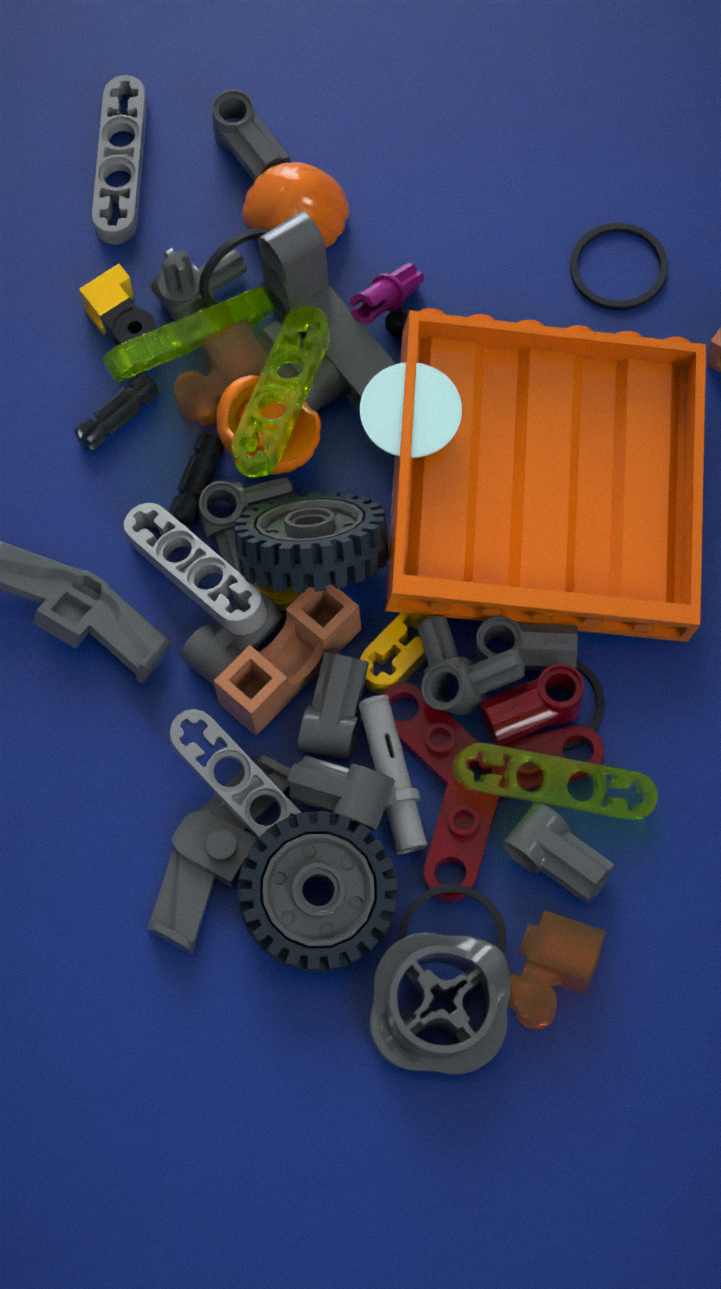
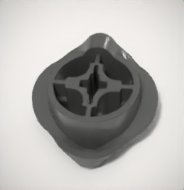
M416 933L404 937L393 944L381 958L374 977V1000L370 1015V1031L378 1054L388 1063L402 1069L435 1071L450 1075L470 1073L486 1065L500 1050L507 1032V1009L511 993V977L503 952L492 943L468 936H442L434 933ZM428 963L449 964L462 970L464 974L462 973L452 980H443L434 975L430 969L424 971L421 965ZM406 975L414 984L411 989L418 998L419 1006L412 1016L403 1022L398 1009L397 992L401 979ZM475 986L479 990L483 1006L482 1020L476 1033L467 1023L470 1018L463 1009L462 1002L463 997ZM459 989L452 998L447 1011L444 1009H440L436 1013L432 1011L425 1018H421L430 1007L429 1005L434 999L433 995L436 998H441ZM428 1027H438L447 1032L450 1037L456 1036L461 1043L446 1046L435 1045L418 1038L416 1034H419Z

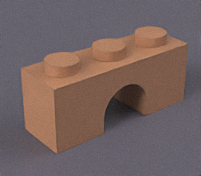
M327 585L326 591L315 592L314 587H308L305 592L300 594L286 608V622L277 637L266 648L258 652L249 645L214 680L219 704L255 736L320 672L324 652L338 654L361 631L359 605L339 588L336 589L333 585Z

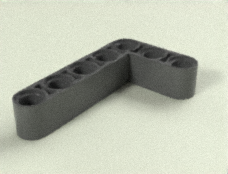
M299 211L259 237L258 242L266 296L279 318L283 322L289 320L318 357L324 355L335 365L346 385L347 391L344 393V396L360 414L361 397L368 383L379 372L396 363L363 324L352 316L350 309L329 286L324 239L313 220L305 212Z

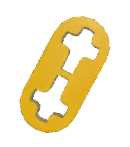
M400 613L364 650L360 660L369 663L364 684L367 689L374 693L382 694L388 687L394 684L405 683L427 660L419 636L414 637L406 646L404 644L408 640L407 627L411 626L414 629H418V625L422 620L434 616ZM394 654L397 655L392 661L393 674L389 676L387 673L381 672L378 676L374 675L373 663L375 661L383 665Z

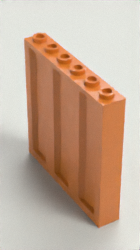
M433 308L419 311L409 310L402 332L400 363H406L400 457L395 456L385 611L429 616L443 615L448 618L485 621L494 616H505L511 618L516 623L578 626L577 631L689 642L699 628L701 621L706 344L691 343L690 340L683 337L647 338L633 331H621L615 334L595 332L591 328L581 325L560 328L544 326L543 323L536 320H522L517 323L499 321L485 314H474L468 317L447 315L443 311ZM416 363H422L441 371L455 385L462 403V417L456 434L445 447L428 456L411 458Z

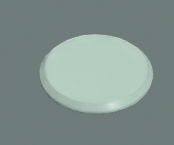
M406 363L392 365L375 375L366 386L360 402V419L367 436L380 449L400 457ZM416 363L411 458L428 456L445 447L456 434L462 417V403L455 385L444 373L422 363Z

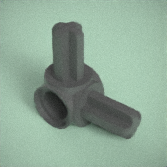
M170 248L164 253L165 261L161 264L162 271L157 274L151 283V290L180 327H189L201 321L211 310V307L203 300L199 291L200 276L206 264L197 268L194 264H191L190 256L185 250L175 252ZM231 250L216 266L209 283L211 298L214 299L213 292L247 271V265L237 250Z
M282 477L246 488L242 487L240 481L236 483L216 481L207 485L202 491L199 499V515L207 540L216 541L220 557L239 573L234 527L237 518H241V514L246 510L253 511V506L259 503L269 505L270 499L279 497L282 500H288V495L294 494L290 480L287 477ZM224 501L230 503L234 507L235 512L227 518H217L210 514L208 509L212 504Z
M443 615L426 618L418 625L419 635L429 666L423 671L422 696L432 708L461 716L471 714L477 710L481 702L486 701L487 692L521 679L525 675L524 662L519 653L514 649H509L476 664L466 657H459L448 621ZM457 678L459 682L458 694L453 700L449 701L447 698L448 685Z

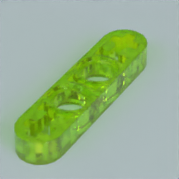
M258 287L128 340L107 352L103 356L102 361L113 381H122L249 328L270 316L275 308L265 289Z
M304 305L296 307L285 317L233 437L231 448L236 468L248 477L265 476L278 465L329 345L330 331L327 316L321 309L315 306ZM308 326L315 327V330L307 332L303 341L304 348L299 347V332H305ZM290 362L298 363L304 368L301 374L294 378H283L277 374L280 366ZM272 402L281 403L287 408L283 415L274 419H267L259 414L263 406ZM258 432L264 434L262 437L264 451H257L254 457H248L247 451L253 452L260 440Z
M475 743L463 748L456 755L453 763V773L457 782L463 788L470 791L532 803L537 802L543 805L623 820L641 819L648 816L655 809L658 801V791L654 782L647 775L640 772L488 743ZM479 752L484 754L483 761L485 764L500 767L504 766L503 756L510 757L511 760L504 773L506 788L498 787V783L502 778L500 775L486 774L480 777L479 782L474 781V772L466 769V761L476 759ZM533 762L543 772L544 780L542 786L535 792H527L517 783L516 772L522 763ZM577 771L587 773L594 782L593 795L585 802L574 800L567 789L570 776ZM606 776L612 777L608 788L626 789L630 788L632 782L636 783V792L644 794L643 803L634 804L631 811L628 810L627 800L607 797V807L601 806L607 791Z

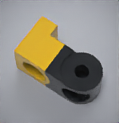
M117 264L79 288L84 311L125 361L132 364H144L151 361L157 355L159 337L156 322L150 313L137 308L133 303L134 295L131 279L120 264Z

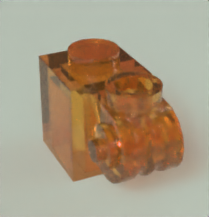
M243 319L201 340L205 365L210 374L205 377L197 371L182 373L174 383V393L178 410L185 418L199 420L203 426L212 425L217 422L216 412L221 396L232 382L241 377L251 375L259 376L266 381H274L273 366L248 324Z
M546 910L542 914L539 926L529 923L519 952L520 955L527 957L522 975L515 973L510 975L511 993L508 1001V1006L514 1009L516 1018L522 1025L529 1029L539 1030L546 1028L553 1022L556 1016L557 997L552 987L556 985L587 995L604 947L606 931Z

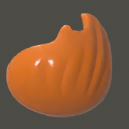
M301 162L281 163L265 170L264 173L256 178L246 194L242 215L245 226L249 230L256 228L271 230L299 211H303L318 227L327 248L333 245L338 236L344 231L346 220L349 217V203L340 184L326 172Z
M253 375L241 377L224 390L217 406L216 426L222 444L231 456L243 466L269 475L292 472L312 458L320 442L321 421L318 413L309 407L301 392L289 384L266 381L259 376Z

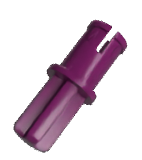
M408 263L390 274H379L372 280L370 287L351 297L349 306H355L362 302L361 305L350 310L352 316L360 323L367 324L374 321L385 311H396L403 305L405 298L417 291L419 285L424 282L423 272L417 271L415 264Z

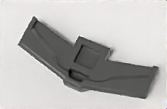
M0 541V590L41 604L36 610L33 624L75 649L90 633L136 674L138 682L142 685L160 665L171 643L167 637L110 588L107 581L90 571L80 570Z
M263 754L252 759L283 794L290 789L287 781L291 771L289 767ZM244 769L236 774L225 787H234L240 784L244 778ZM216 795L201 810L186 815L171 838L173 850L147 928L148 932L191 956L195 950L196 939L215 879L233 888L239 879L240 870L246 855L258 839V837L247 832L248 829ZM267 796L255 799L250 806V814L253 820L257 822L276 801Z

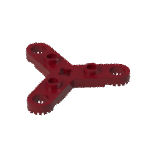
M410 683L394 684L381 694L389 696L391 707L394 701L398 702V699L404 700V698L407 701L412 700V703L417 705L419 711L413 719L408 721L394 719L400 742L411 756L446 787L424 867V882L428 890L442 886L437 881L435 872H437L438 867L443 866L444 863L448 864V862H452V864L457 863L465 871L466 877L459 885L475 888L499 802L560 787L562 784L582 779L587 780L597 773L603 763V741L594 730L586 726H569L514 740L500 747L495 745L484 748L447 712L432 708L427 704L422 696V690L416 685ZM575 740L583 741V744L586 743L589 748L591 747L593 756L584 764H573L563 755V748L566 744ZM479 768L481 775H491V777L485 780L484 789L476 790L473 783L464 784L463 781L469 779V770ZM444 893L434 896L436 900L444 901V903H457L468 897L460 893Z

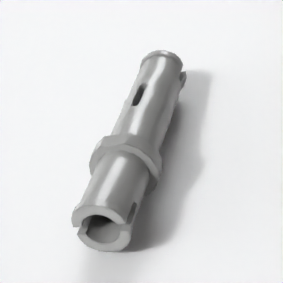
M378 695L364 699L359 702L358 707L375 771L395 780L384 811L387 813L397 855H404L420 851L428 846L416 804L421 798L418 789L412 788L389 696Z

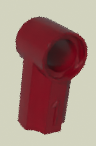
M551 665L543 670L538 679L481 702L479 710L492 741L496 743L497 747H500L549 725L564 726L576 720L581 712L584 681L577 669L570 665ZM559 688L568 691L573 697L568 701L557 702L552 700L547 693Z

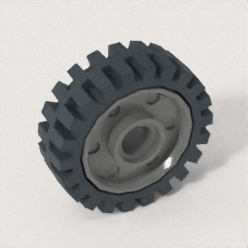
M319 491L308 492L306 497H300L298 493L288 495V500H282L277 497L270 499L269 505L259 503L253 506V511L246 510L243 512L241 518H237L234 526L240 574L245 576L247 582L251 584L256 582L257 587L266 589L273 585V591L284 592L289 587H292L293 593L305 592L308 587H314L315 592L326 591L327 585H333L336 589L346 587L348 580L358 583L365 580V575H375L378 573V568H383L386 565V560H388V532L384 509L381 508L378 502L372 503V499L365 496L358 499L357 494L347 493L340 497L339 492L329 491L325 496H320Z
M327 811L303 812L275 823L252 845L240 870L238 904L241 917L250 936L273 959L299 970L314 972L330 971L345 967L361 959L382 939L391 923L396 908L397 878H395L392 860L387 855L384 845L363 824H358L351 820L350 817L342 814L337 815ZM312 877L326 880L332 890L329 903L323 906L310 904L303 895L304 882Z

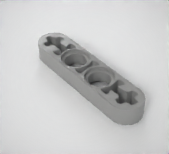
M129 75L117 76L111 79L105 85L103 91L92 218L96 234L102 241L114 245L124 243L132 238L137 229L148 105L144 85L139 79ZM130 94L132 97L128 100V115H123L119 101H122L123 95ZM120 131H127L135 136L129 145L123 147L114 146L109 142L113 134ZM116 171H123L131 176L130 181L122 187H111L105 182L106 178ZM112 203L119 204L121 218L118 219L117 225L110 226L108 221L112 219Z
M144 503L134 507L126 515L124 530L135 550L224 628L236 635H246L255 632L264 624L267 618V607L256 586L247 582L244 576L162 506L156 503ZM147 525L151 528L157 527L161 537L156 540L155 536L143 527ZM178 547L191 548V552L186 559L176 563L167 561L168 555ZM212 573L223 575L221 582L214 588L208 590L198 588L200 580L206 575ZM233 595L237 603L244 608L250 607L249 610L246 612H242L239 609L234 611L229 602L230 597Z
M196 709L185 710L176 716L170 728V745L176 754L254 836L259 838L267 829L275 824L260 825L251 817L250 806L258 797H271L278 803L280 816L277 822L301 813L211 716L204 711ZM186 722L192 727L199 723L204 725L206 729L202 734V738L211 749L217 740L225 746V748L220 749L211 756L205 767L197 761V759L205 755V752L198 744L192 742L185 746L180 741L184 735L181 725ZM222 759H235L242 765L244 778L240 784L234 787H225L217 782L214 777V767Z

